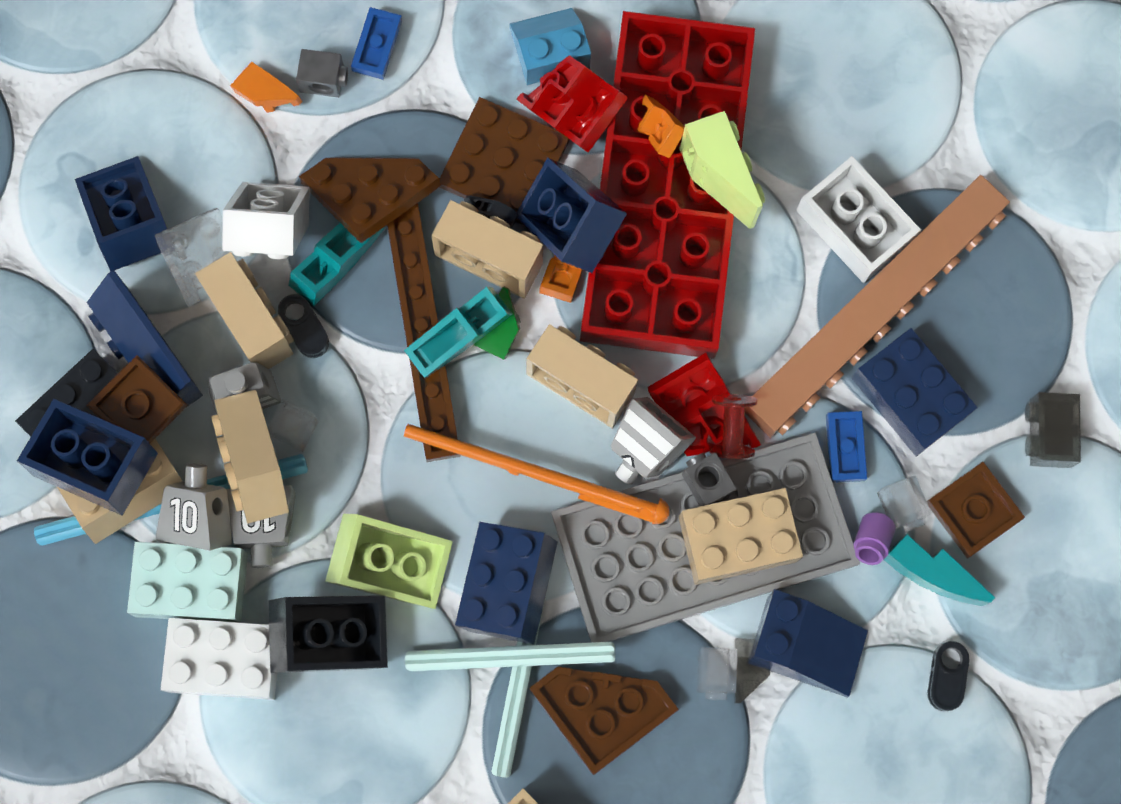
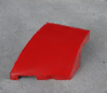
M569 55L554 70L540 78L541 84L529 95L521 93L516 100L589 153L628 97Z
M707 353L647 387L654 402L696 437L694 442L684 451L686 456H695L709 451L716 453L726 452L730 447L749 445L751 448H757L761 445L744 413Z

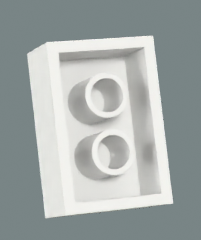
M853 156L804 195L796 210L863 283L868 281L895 258L921 231L915 222Z
M242 182L223 209V251H233L234 255L242 257L252 256L254 253L268 254V257L272 259H285L293 256L309 227L310 187Z
M169 618L161 681L162 691L180 694L275 700L277 673H270L269 625Z

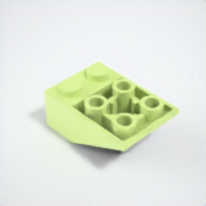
M725 111L685 124L680 151L691 179L749 229L754 228L761 213L763 203H765V197L760 184H754L750 175L752 164L746 152L742 153L737 141L740 138L735 122H729Z

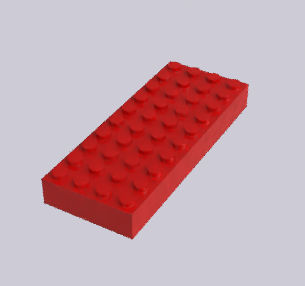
M623 11L613 87L626 95L628 99L608 125L600 190L627 214L622 221L621 227L615 233L604 252L603 258L599 261L593 273H588L580 342L695 357L707 353L710 359H715L719 349L734 215L691 179L680 151L682 138L671 157L667 158L657 153L649 141V135L639 132L638 127L648 109L642 105L645 95L657 100L684 126L685 124L725 111L729 122L734 121L737 126L740 138L737 143L740 150H742L755 28Z

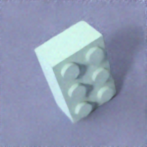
M135 542L127 613L142 618H179L241 623L248 553L242 548L221 547L209 551L179 544Z

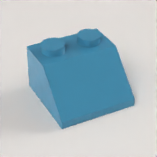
M573 8L509 24L527 85L540 82L541 77L554 70L569 55L590 69L591 51L582 22Z

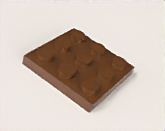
M479 97L439 178L441 184L439 188L464 199L467 195L499 201L511 207L517 213L547 158L560 162L570 139L553 128Z

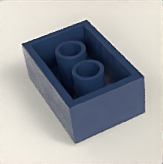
M547 158L517 211V219L537 236L560 261L593 273L597 264L603 258L604 252L615 233L621 227L627 213L578 170Z
M912 328L859 367L851 377L916 457L978 408Z
M53 399L18 457L17 462L32 476L123 516L158 453L144 437Z
M479 521L455 625L472 633L534 645L558 541L543 532Z

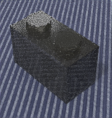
M1038 392L1025 406V421L1030 423V436L1026 437L1025 454L1030 456V466L1072 468L1081 462L1080 394Z

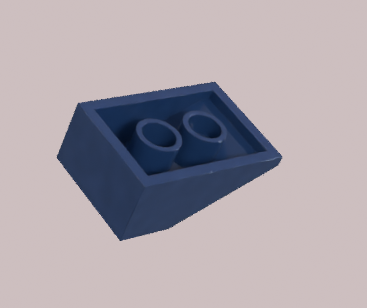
M139 156L74 179L96 241L110 272L175 248Z
M774 589L767 597L747 663L848 698L868 630L808 600Z

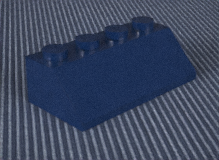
M115 270L109 272L86 302L93 311V313L88 315L89 319L99 332L107 331L112 339L107 344L118 360L125 357L129 363L136 355L140 356L188 406L200 399L203 394Z

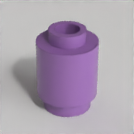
M876 512L868 513L862 517L854 542L855 556L862 563L877 565L888 556L896 526L887 515Z

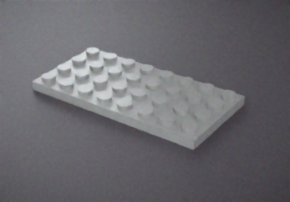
M816 433L721 461L736 487L734 494L723 501L786 488L803 557L796 563L695 585L679 515L683 510L700 506L682 476L683 472L619 491L656 504L659 503L660 498L665 500L669 506L670 513L667 520L661 524H652V522L588 501L551 511L590 642L614 641L772 592L774 589L780 590L858 566L860 562L855 556L854 544ZM704 471L698 474V480L703 486L713 487L716 485V478L711 472Z

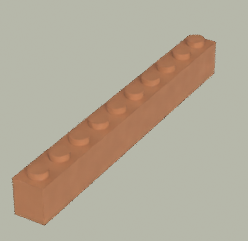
M980 174L746 401L742 411L770 439L777 432L783 436L797 422L793 416L801 408L805 412L809 411L821 398L817 393L825 385L831 389L845 375L841 369L848 362L853 366L856 365L868 352L864 347L872 339L878 343L892 329L888 323L895 316L900 320L903 319L915 306L911 301L918 294L925 297L938 284L934 278L941 271L946 275L949 274L961 261L957 256L964 249L970 253L984 239L980 233L987 226L993 230L1004 220L1007 215L1003 210L1010 201Z

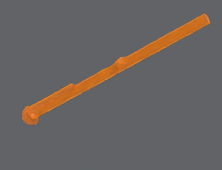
M407 424L404 432V437L505 469L513 475L519 476V474H523L579 493L578 499L652 522V524L665 522L670 513L667 502L662 498L656 504L411 424Z

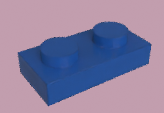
M372 7L369 8L351 64L352 72L384 80L402 23L401 15Z
M862 411L828 412L826 414V427L832 483L866 481L867 468Z

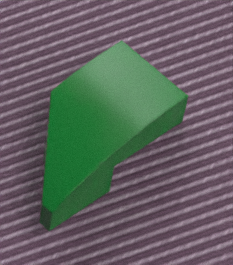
M505 286L502 287L499 297L512 312V315L474 344V346L503 360L507 358L520 330L519 323H521L510 297V290Z

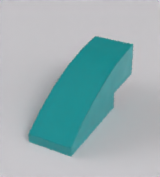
M339 223L315 244L314 252L291 271L288 286L300 296H303L314 307L360 260L385 227L363 243H360Z
M485 287L462 307L456 308L407 347L404 352L423 377L427 378L509 318L512 312L492 287Z
M908 534L902 537L889 550L888 556L883 559L909 580L940 596L978 606L989 604L996 598L944 549L939 550L931 557Z

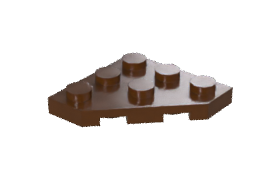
M324 158L299 176L301 184L305 187H310V193L360 243H363L441 186L439 177L421 160L415 158Z
M556 667L529 688L592 775H595L679 710L658 681Z

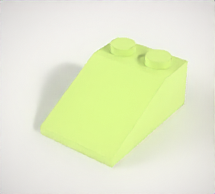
M343 514L325 582L436 609L453 541L359 514Z

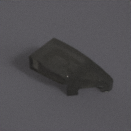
M734 639V704H740L770 675L769 669L747 663L755 639Z

